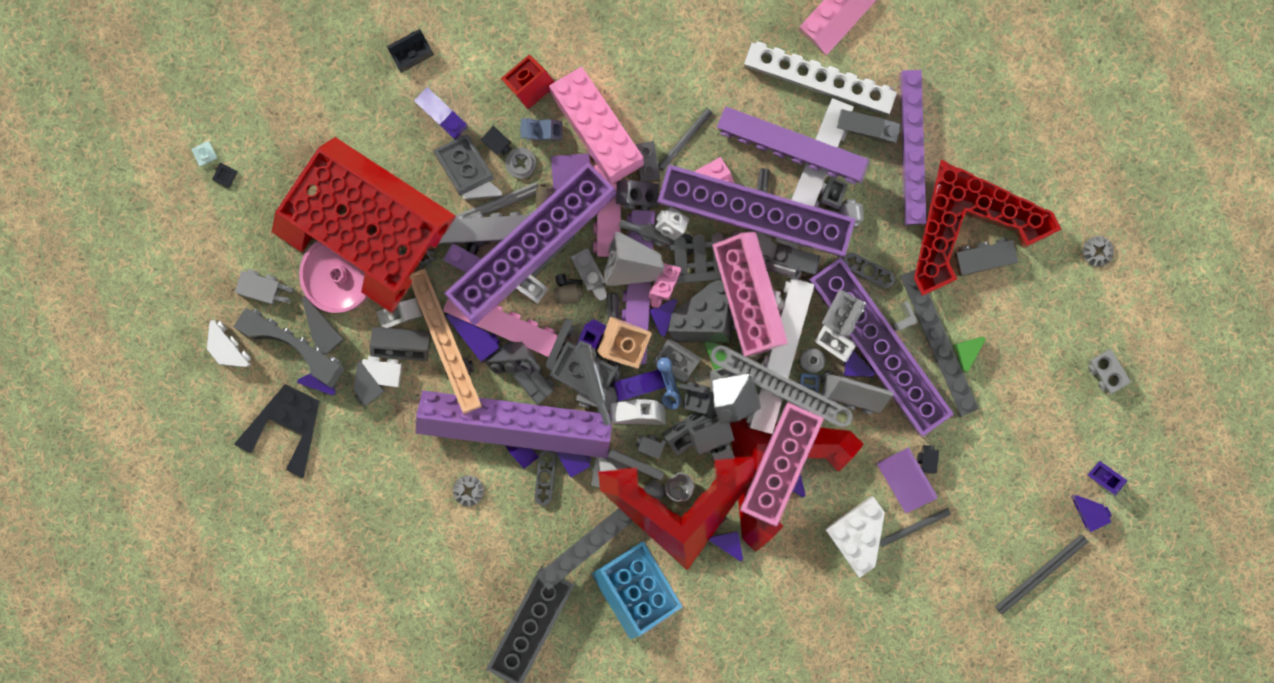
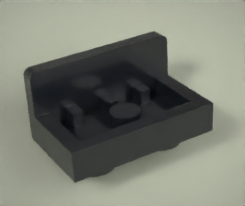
M421 29L411 32L409 35L387 46L400 73L434 56Z

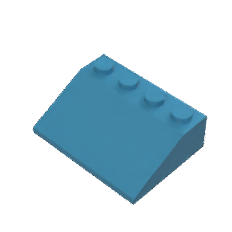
M644 541L591 573L629 639L641 636L683 607Z

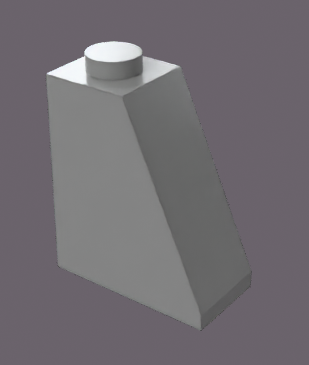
M620 232L615 233L609 245L608 253L610 255L604 270L605 285L614 286L656 281L659 274H662L664 270L661 254Z

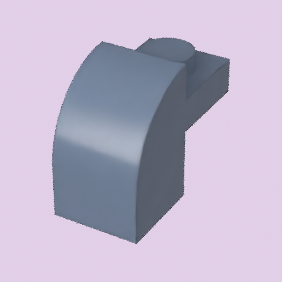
M523 118L521 119L520 127L521 138L527 141H562V121Z

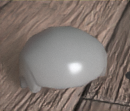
M677 473L667 480L664 491L666 497L671 502L682 504L692 497L695 485L693 479L688 474Z

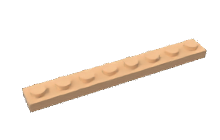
M426 269L412 273L409 277L413 280L411 287L463 414L481 408L480 401Z

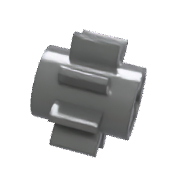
M427 250L426 254L429 256V259H425L424 262L421 259V269L426 264L431 268L430 262L432 260L437 261L436 258L432 257V254L436 252L435 250L430 252Z

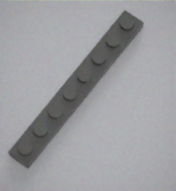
M915 269L901 275L900 278L958 412L962 417L979 408L929 293L922 296L915 283Z
M656 478L643 487L646 493L658 500L666 495L664 488ZM616 509L536 575L547 590H550L633 521L622 510Z

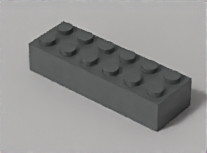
M541 565V567H540V569L538 570L537 574H538L541 570H543V569L545 568V566ZM535 576L486 670L509 683H523L568 599L575 582L564 577L550 590H547L537 576Z

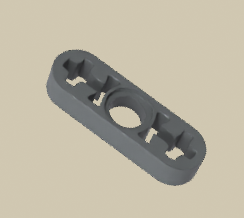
M849 253L843 259L851 272L882 288H889L895 282V276L892 272L856 253ZM855 257V262L861 264V260L865 262L861 266L860 272L856 270L858 266H849L848 258ZM866 265H871L874 268L872 276L864 274L863 270ZM878 269L882 271L880 275H889L890 283L883 284V279L877 277V281L873 279L877 275Z
M544 450L539 455L534 498L536 503L542 506L549 504L552 499L556 455L553 451ZM546 453H550V457H553V461H549L548 466L553 467L552 471L540 469L541 465L545 467V460H542V456H546ZM548 472L551 475L550 482H541V473ZM539 485L550 486V490L546 489L545 494L549 496V499H545V502H541V499L538 498V494L542 493V488L538 489Z

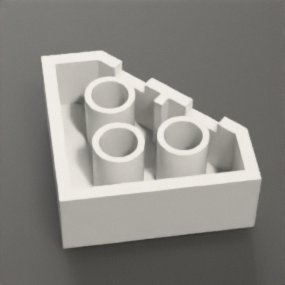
M870 496L825 528V531L859 578L876 565L885 512L873 496Z

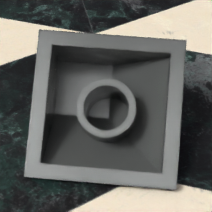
M751 373L721 377L713 380L714 403L720 424L739 421L761 408Z

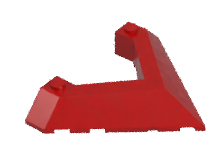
M941 159L914 275L915 283L921 295L924 296L957 280L949 260L965 214L1014 231L1023 249L1062 229L1052 211L1037 206L1025 198L1018 197L1008 190L982 178L980 179L974 176V174L957 168Z
M746 418L730 422L734 441H732L734 458L753 456L756 473L772 434L748 427L749 423H746ZM820 427L807 458H824L839 472L853 459L864 444L852 431ZM750 482L738 499L742 539L757 552L784 526L780 522L775 526L740 510L751 485Z
M751 456L714 460L716 479L682 517L666 508V505L655 497L650 496L639 486L637 468L598 471L600 491L683 568L688 570L755 477L754 458Z

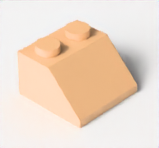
M610 317L597 353L604 358L639 368L652 332L626 321Z

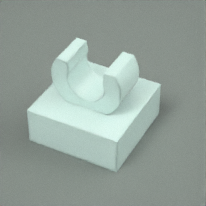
M210 141L191 149L200 167L218 159Z

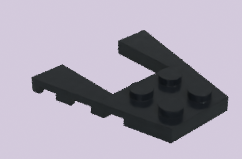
M284 384L234 445L252 453L269 419L302 435L286 470L304 478L320 400Z

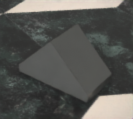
M830 177L819 204L838 211L848 184Z

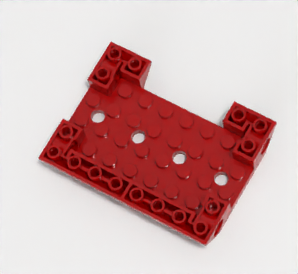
M334 137L318 147L275 211L272 233L300 252L304 251L312 237L364 271L365 275L361 293L393 313L413 283V280L409 277L429 247L436 248L456 218V215ZM312 186H316L317 192L314 195H309V189ZM341 206L347 207L344 215H339L338 213ZM371 226L377 227V232L374 235H369V228ZM402 246H407V253L400 256L399 249Z

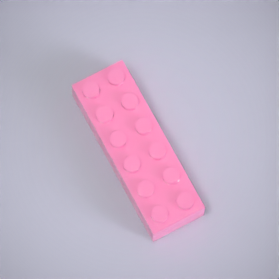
M583 67L576 69L549 85L550 95L611 185L644 166L642 154Z
M756 232L741 233L713 244L744 356L757 355L788 344Z
M786 403L755 473V477L740 507L741 511L777 526L824 418Z

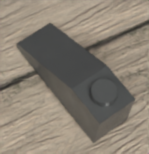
M843 109L840 111L837 124L838 129L883 143H897L901 126L899 123Z
M304 296L302 302L312 339L316 343L314 347L322 349L326 352L325 355H328L345 339L318 308Z

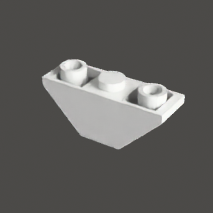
M210 321L207 350L218 364L250 367L252 364L248 361L251 360V357L245 350L241 353L239 352L240 349L237 347L239 342L234 336L229 337V335L224 334L227 327L223 322Z
M636 399L610 404L611 423L666 425L665 406L655 400Z

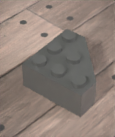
M714 280L671 314L668 332L675 342L730 343L734 319L723 281Z

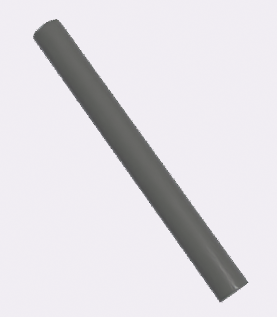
M706 108L659 163L658 167L663 171L713 113L709 108Z
M946 508L880 539V545L884 547L950 516L951 512Z

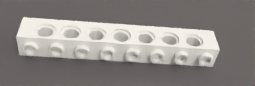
M756 41V43H751L743 67L886 116L890 114L897 92L893 91L894 88L887 85L882 87L875 85V81L870 79H864V81L857 79V75L849 72L846 74L840 73L839 69L828 66V68L822 67L820 62L810 60V62L802 60L803 57L797 54H792V56L784 54V50L767 48V45L762 42ZM769 55L771 62L768 64L763 63L761 57ZM781 61L788 62L789 69H781L779 63ZM799 67L806 68L807 75H799L797 69ZM822 73L826 79L824 82H818L815 75ZM834 80H841L844 84L843 88H836ZM859 86L862 90L861 94H854L852 87ZM871 92L879 94L880 98L878 101H873L870 98Z

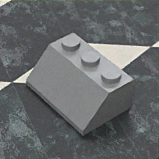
M827 374L822 396L837 404L839 402L845 403L844 407L855 410L856 407L862 408L863 413L873 415V412L881 413L893 396V392Z

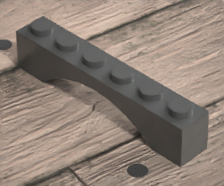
M247 308L244 309L233 326L236 330L253 341L263 339L276 340L293 346L304 357L311 375L328 387L333 388L344 371V368L340 366L341 361L333 356L330 359L324 356L326 352L318 347L311 348L308 346L310 342L300 337L297 339L293 337L294 333L285 327L283 330L277 327L278 323L271 318L265 320L262 318L263 314L254 308L252 311Z

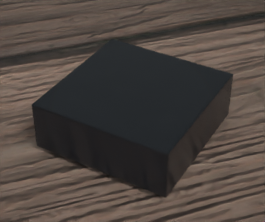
M220 163L212 180L230 188L238 171Z

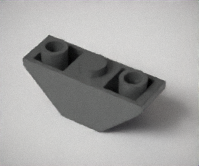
M523 342L506 343L484 361L490 370L496 374L539 371L540 369L534 355Z

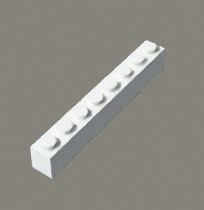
M832 98L815 140L839 148L840 140L844 141L847 135V131L837 128L841 109L852 111L853 106ZM805 164L791 200L818 208L819 201H817L819 193L823 194L827 184L824 183L826 176H829L827 171L822 169L815 171L809 168V164ZM775 239L776 243L795 249L802 247L801 245Z
M790 278L789 282H785L783 288L785 297L784 300H781L778 308L788 344L769 350L768 356L764 357L762 366L786 378L789 377L814 284ZM759 387L757 394L761 408L748 415L746 423H749L748 427L773 434L782 398Z

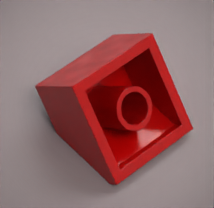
M530 54L500 78L527 109L534 106L537 101L549 93V85L554 83L548 72Z

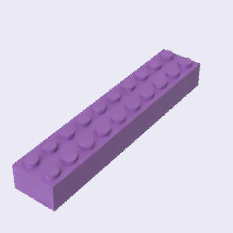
M589 162L586 163L445 294L475 326L616 197L615 188Z
M668 165L657 203L842 258L846 254L856 220L855 218L673 165Z
M841 257L808 280L809 283L814 284L813 289L828 310L839 289L866 303L864 311L859 316L849 338L854 342L856 349L884 388L893 392L892 399L919 436L923 437L954 415Z
M422 390L416 415V434L608 458L612 424L604 426L600 413L478 398L481 408L463 414L456 395Z

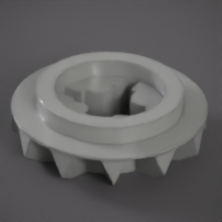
M526 148L513 149L506 157V168L516 178L528 177L536 168L535 156ZM515 157L520 160L527 158L524 163L527 168L526 170L521 166L514 169L518 164Z
M1094 236L1086 241L1083 247V255L1089 264L1097 267L1104 266L1114 256V247L1110 240L1105 237ZM1104 246L1102 250L1104 256L1100 254L1094 256L1096 252L1095 247L1100 248Z
M463 476L454 484L453 494L455 500L461 505L473 506L482 499L484 488L478 478ZM465 486L468 488L475 486L471 492L473 498L468 494L461 496L465 491Z

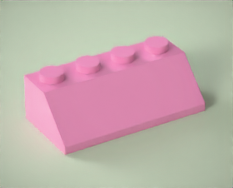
M823 0L803 22L798 31L827 56L876 0Z

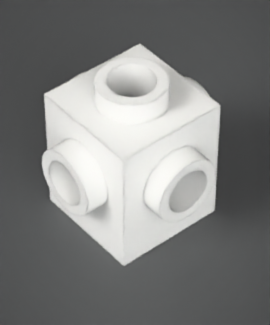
M669 207L666 211L659 213L655 229L664 236L675 240L684 233L689 218L679 210Z

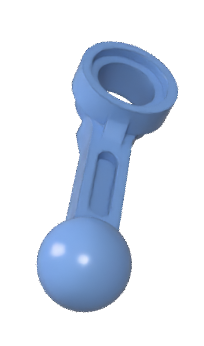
M664 357L657 362V368L662 373L667 389L662 396V403L667 408L674 410L681 404V395L678 393L679 389L673 376L672 362L669 358ZM669 396L675 398L676 401H672Z

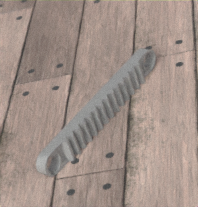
M717 346L711 352V359L716 365L736 375L751 373L754 384L837 426L846 427L852 421V413L847 408L727 347ZM719 350H723L726 353V359L721 362L715 358V354ZM842 411L847 414V420L844 423H840L837 420V414Z

